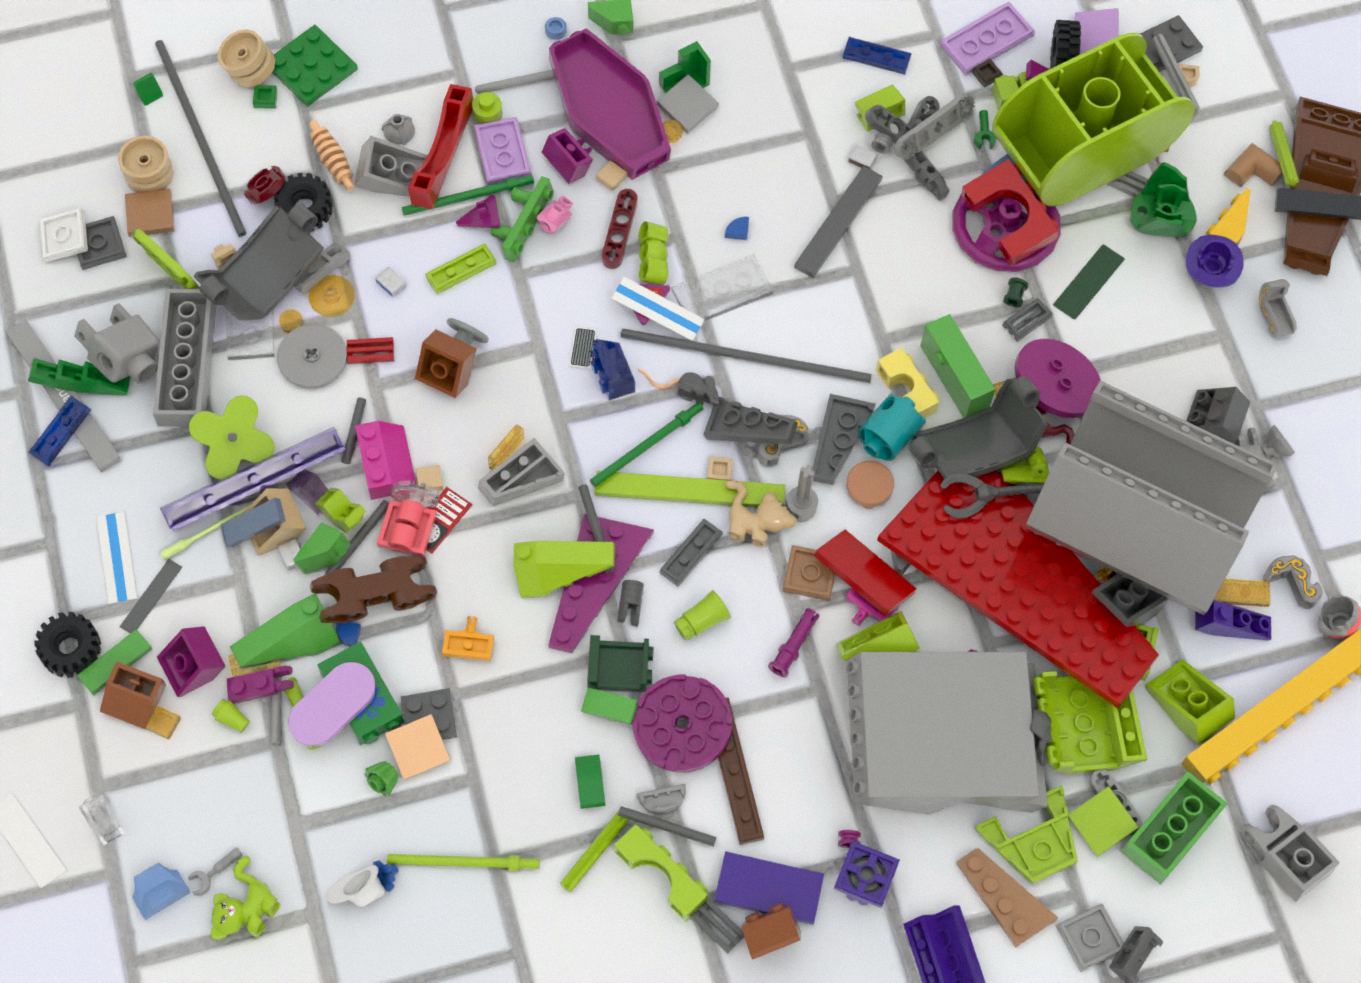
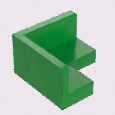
M698 41L678 50V63L659 72V86L665 94L688 74L702 88L710 85L711 60Z

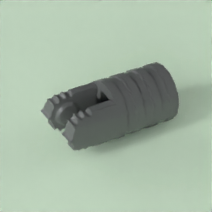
M624 580L622 582L617 622L623 623L627 616V609H631L630 625L638 627L644 588L642 582L637 580Z

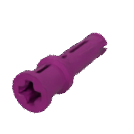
M810 608L805 610L786 644H782L778 648L779 653L774 661H771L768 665V668L774 674L784 678L788 676V669L793 661H797L799 658L798 651L820 617L815 610Z

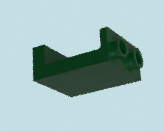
M590 635L587 687L597 690L645 692L647 684H652V670L648 669V661H653L654 647L649 646V639L644 638L643 643L601 641L600 635Z

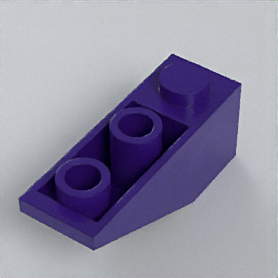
M1213 600L1204 615L1195 612V630L1213 636L1269 641L1271 640V617Z

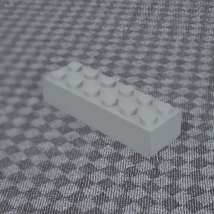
M166 289L153 407V416L158 426L189 427L190 420L195 414L207 411L217 305H214L199 289Z

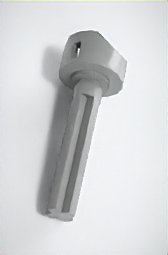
M807 465L806 468L801 467L798 487L793 488L787 495L786 507L797 518V522L809 520L817 511L818 496L812 489L814 471H812L811 465Z

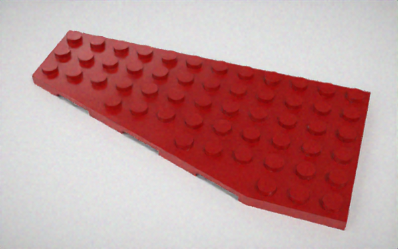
M937 470L878 535L877 541L1118 709L1159 656L1157 651L1136 626L1126 627L1092 593L1095 588L1100 586V583L1073 551L1057 545L1055 542L1037 535L1026 528V523L1034 505L1025 494L996 497L989 501L978 513L967 518H956L947 514L944 506L949 505L953 509H964L971 506L977 501L975 496L976 488L966 483L955 482L942 489L940 485L944 477ZM997 471L976 477L992 487L1016 486V484L1004 482L1003 476Z

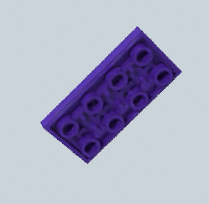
M725 851L714 902L764 914L770 912L769 907L783 902L784 906L787 904L791 905L797 921L814 925L824 874Z

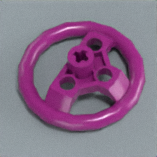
M1034 191V196L1036 197L1037 200H1040V198L1037 196V194H1036L1035 191ZM962 193L960 194L952 211V230L960 248L976 263L995 271L1018 272L1037 266L1054 251L1061 235L1060 214L1056 206L1045 205L1046 213L1050 219L1054 218L1059 225L1057 239L1010 266L1005 257L995 256L999 249V242L1020 229L1027 222L1028 214L1022 211L1020 203L1014 199L1004 200L1000 198L991 202L995 205L994 208L990 209L984 206L976 211L983 216L985 227L977 241L973 242L966 228V213L972 209L962 196ZM993 229L999 230L1001 235L994 236L990 231Z

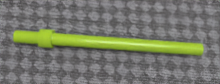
M387 855V864L508 868L509 871H519V868L540 869V859L520 858L518 855H509V858Z

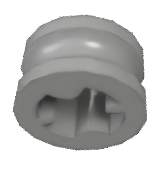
M877 133L874 138L875 140L871 143L872 148L878 153L888 154L890 147L893 146V139L887 134Z

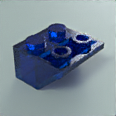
M600 339L593 340V350H590L592 361L590 363L594 374H599L600 380L598 383L602 394L606 393L610 401L634 393L635 380L620 343Z

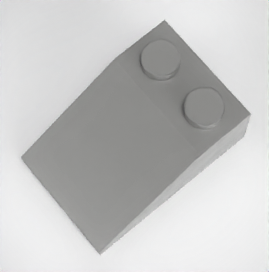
M370 136L361 147L354 185L376 193L409 196L408 187L414 172L424 163L428 155Z

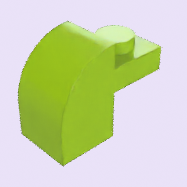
M330 488L315 503L325 517L345 533H348L353 527L357 526L362 521L363 515L367 512L361 505L351 503L344 493L337 488Z

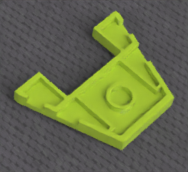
M1062 785L1046 792V808L1052 819L1013 838L1008 839L996 816L975 826L976 832L1031 885L1078 862Z

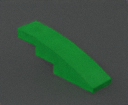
M34 358L31 363L28 382L81 393L127 395L130 376L118 382H111L92 363L87 361L84 362L83 366L60 359L58 364H53Z

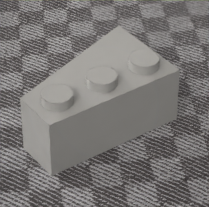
M533 438L480 479L478 489L492 506L562 482L565 473L539 442Z

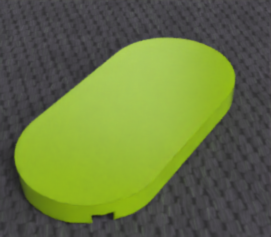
M137 228L131 236L135 242L141 245L146 251L145 253L184 289H200L193 278L142 230Z

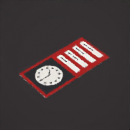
M448 487L442 491L428 508L437 512L426 551L433 554L473 505Z

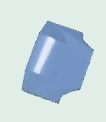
M160 863L153 865L134 877L135 891L132 898L145 920L190 894L178 870H170Z

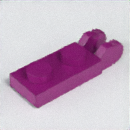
M284 665L274 669L271 668L227 678L228 701L230 700L233 704L276 695L278 692L292 689L294 682L291 680L277 682L278 677L293 673L292 666Z

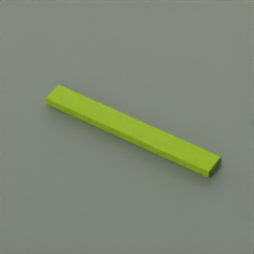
M616 472L595 487V496L732 506L733 499L738 491L736 489H727L726 482L731 480ZM739 481L744 483L748 491L742 502L743 507L758 508L762 503L764 495L769 492L774 493L777 499L784 503L785 484Z

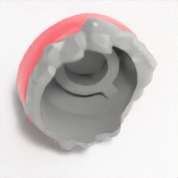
M1338 593L1323 603L1321 614L1318 617L1317 628L1330 638H1347L1357 631L1361 624V608L1354 599Z

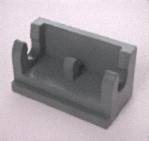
M1135 926L1109 968L1124 982L1138 983L1140 979L1136 976L1152 949L1156 948L1157 945L1161 947L1163 944L1162 939L1150 927Z

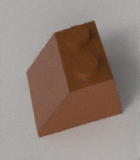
M783 902L769 907L770 912L760 915L759 912L745 917L746 921L742 923L741 927L752 960L801 940V930L790 904L784 906Z

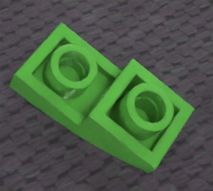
M587 688L581 711L585 714L607 718L610 721L632 725L638 701L625 696Z

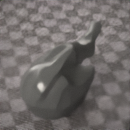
M1032 709L1030 729L1034 733L1038 762L1041 766H1044L1046 744L1048 741L1053 740L1051 736V718L1048 713L1040 709Z

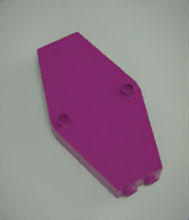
M587 28L582 31H576L570 37L562 41H556L549 47V61L568 124L576 135L584 139L587 144L608 161L611 160L625 170L631 180L670 160L671 148L649 80L641 71Z

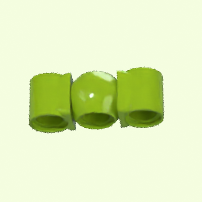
M644 221L640 226L638 234L639 245L641 246L639 258L642 261L639 264V279L656 285H664L668 278V262L666 261L668 250L665 246L668 228Z

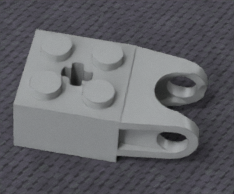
M1270 805L1265 813L1273 828V832L1265 833L1251 824H1246L1241 827V835L1260 864L1291 898L1297 902L1330 876L1340 862L1305 825L1299 824L1279 806Z

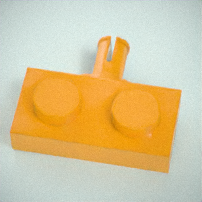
M468 616L466 630H445L442 656L491 661L494 635L481 634L475 631L478 618L473 616L472 619L471 616Z

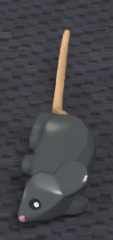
M638 368V371L656 388L667 389L678 384V396L687 401L695 399L696 403L699 402L702 406L704 402L718 405L719 403L715 380L711 376H707L704 379L699 374L688 372L666 385H659L645 371Z

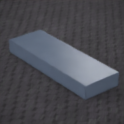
M273 498L223 523L222 527L227 547H234L285 522L280 498Z

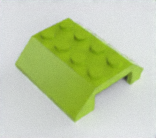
M1057 671L1042 672L1032 679L1035 696L1040 697V699L1036 700L1038 709L1048 713L1051 718V736L1053 740L1047 742L1049 746L1045 747L1048 764L1053 766L1054 771L1067 775L1091 773L1103 769L1113 771L1147 760L1133 690L1117 709L1073 677H1057Z

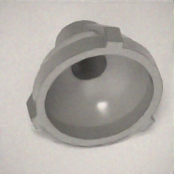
M394 114L382 124L385 138L397 145H407L406 143L415 134L414 124L409 116Z
M1273 425L1268 431L1264 444L1261 445L1262 449L1268 457L1272 455L1274 457L1293 455L1295 451L1278 428Z

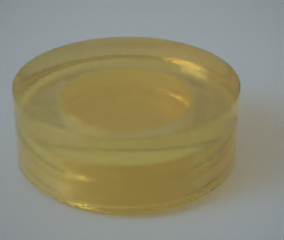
M668 120L663 123L668 142H678L683 134L682 125L675 120Z
M290 309L280 315L279 323L284 332L290 333L292 330L303 326V319L298 311Z

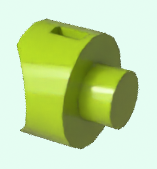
M483 92L473 99V117L476 122L488 123L501 120L503 113L502 102L496 94Z

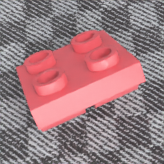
M403 499L401 502L390 500L377 540V546L424 557L437 516L436 510L424 508L421 503L410 499Z

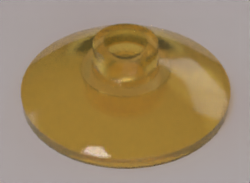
M337 275L326 276L309 290L311 307L318 314L327 317L339 316L345 313L352 306L355 298L351 283ZM328 291H334L332 294L327 293Z

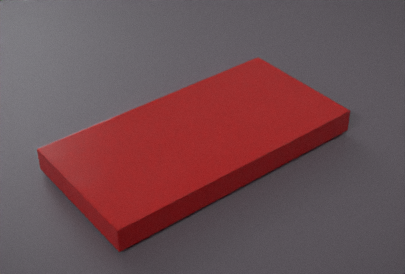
M846 529L815 551L814 556L885 616L913 596L917 588Z

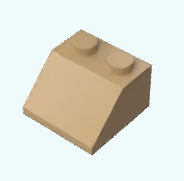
M267 488L243 512L245 513L273 498H280L286 521L251 538L258 555L278 548L277 545L293 538L296 539L307 529L289 489Z

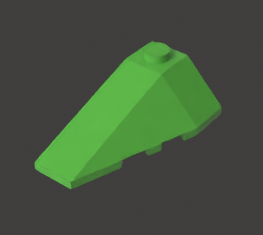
M314 593L294 603L231 645L230 649L240 667L245 668L268 664L271 661L285 658L290 660L302 655H318L340 644V641L332 623H321L319 616L324 607L317 594Z

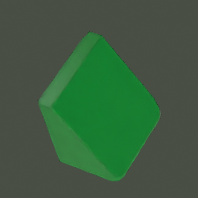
M152 72L133 82L135 92L145 106L163 97V93Z

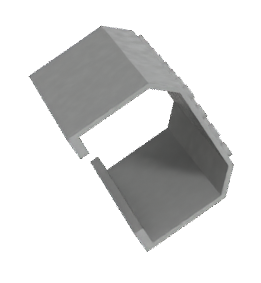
M1100 380L1091 396V401L1071 444L1065 442L1028 518L1026 528L1037 535L1055 542L1057 545L1063 546L1082 557L1098 563L1102 567L1108 568L1125 578L1143 585L1147 589L1165 596L1169 600H1173L1192 611L1204 615L1212 604L1246 541L1250 531L1244 529L1267 485L1270 484L1278 465Z

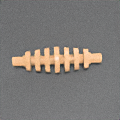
M312 120L309 123L313 131L310 136L312 141H314V146L317 149L322 164H324L332 177H335L338 184H344L347 191L353 190L355 188L351 180L353 173L343 149L334 140V137L326 127H320L317 120Z

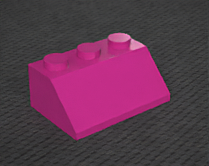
M383 421L355 425L371 500L418 490L404 426Z

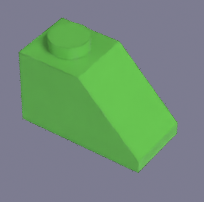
M631 0L588 2V19L612 35L633 33Z
M321 522L294 557L293 561L302 573L307 574L337 564L347 553L351 544L341 531Z

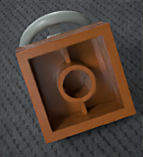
M448 318L446 321L447 325L457 331L453 338L435 329L422 342L415 379L456 398L469 384L477 349L470 346L472 341L487 343L489 338L478 329L460 320Z

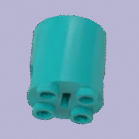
M889 394L857 430L858 436L863 443V448L870 456L885 461H893L923 427L926 420L914 408L915 403L913 400L906 396L902 399L901 397Z

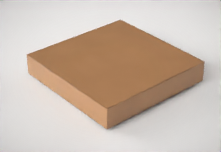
M171 189L125 194L127 232L129 237H132V233L137 228L146 235L175 231Z
M792 545L782 592L830 601L835 573L814 556L816 550Z

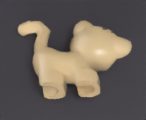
M736 480L726 482L727 489H736L738 491L729 511L731 539L744 542L747 534L752 535L753 545L766 547L768 537L764 531L777 533L784 528L788 529L796 525L797 518L789 512L784 503L777 499L774 493L769 492L765 494L762 498V503L756 510V514H752L742 506V502L748 493L744 483Z

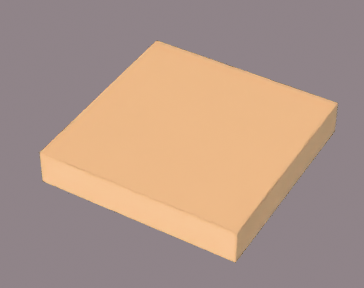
M432 714L385 733L404 780L450 761Z

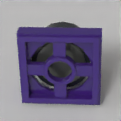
M852 841L834 889L847 894L846 897L850 901L856 900L860 905H868L869 903L882 908L900 859Z

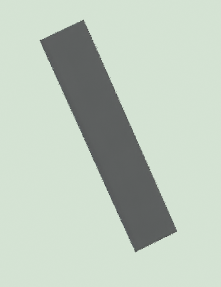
M168 559L119 627L129 633L138 629L179 573L182 566Z

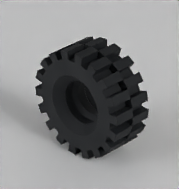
M1056 20L1051 42V69L1080 54V21Z
M297 173L298 177L296 178L293 175L288 176L289 181H284L282 187L274 195L275 207L279 206L289 214L297 201L310 199L312 200V205L308 209L317 217L315 226L320 229L323 227L322 221L327 223L329 221L328 215H332L333 212L332 198L324 180L321 182L320 177L317 175L313 178L311 173H307L306 177L302 173Z
M61 612L58 613L59 618L57 619L53 616L49 617L50 623L48 625L45 622L41 624L43 631L37 630L36 637L38 640H34V646L37 649L35 650L37 656L52 674L55 672L59 677H63V674H65L67 678H72L74 672L78 675L82 672V669L87 668L91 662H95L98 659L96 654H101L99 646L101 639L89 619L86 620L81 614L76 616L74 612H68V616ZM67 638H75L78 641V647L71 653H62L59 649L61 642Z

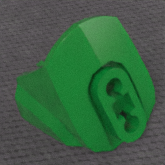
M1163 162L1147 180L1143 191L1133 198L1130 222L1135 230L1141 233L1186 237L1193 230L1197 221L1195 207L1189 196L1187 177L1176 167Z

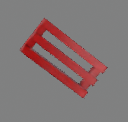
M393 337L347 340L348 364L394 361ZM377 352H389V354L352 356V354L360 353L375 354Z

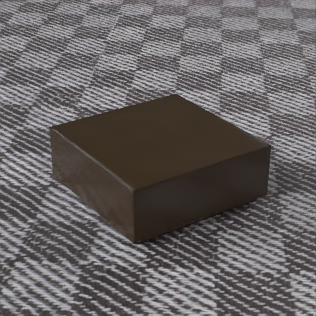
M991 59L972 69L973 75L984 88L994 83L995 78L1003 76V73Z

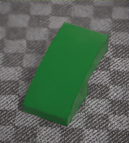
M600 755L575 757L580 809L605 806Z

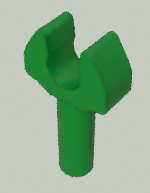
M981 110L979 112L980 132L975 133L974 143L978 149H981L982 140L987 139L989 141V148L992 149L997 138L993 132L989 131L988 111Z

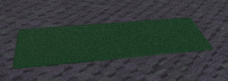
M1103 244L1053 305L1075 320L1125 258Z

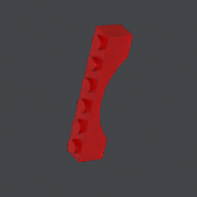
M450 84L443 101L441 117L432 147L424 163L414 172L408 187L411 205L428 209L434 208L472 112L473 94L471 88Z

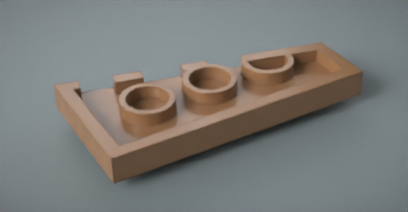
M979 848L957 861L956 864L1015 947H1018L1058 919L1055 914Z

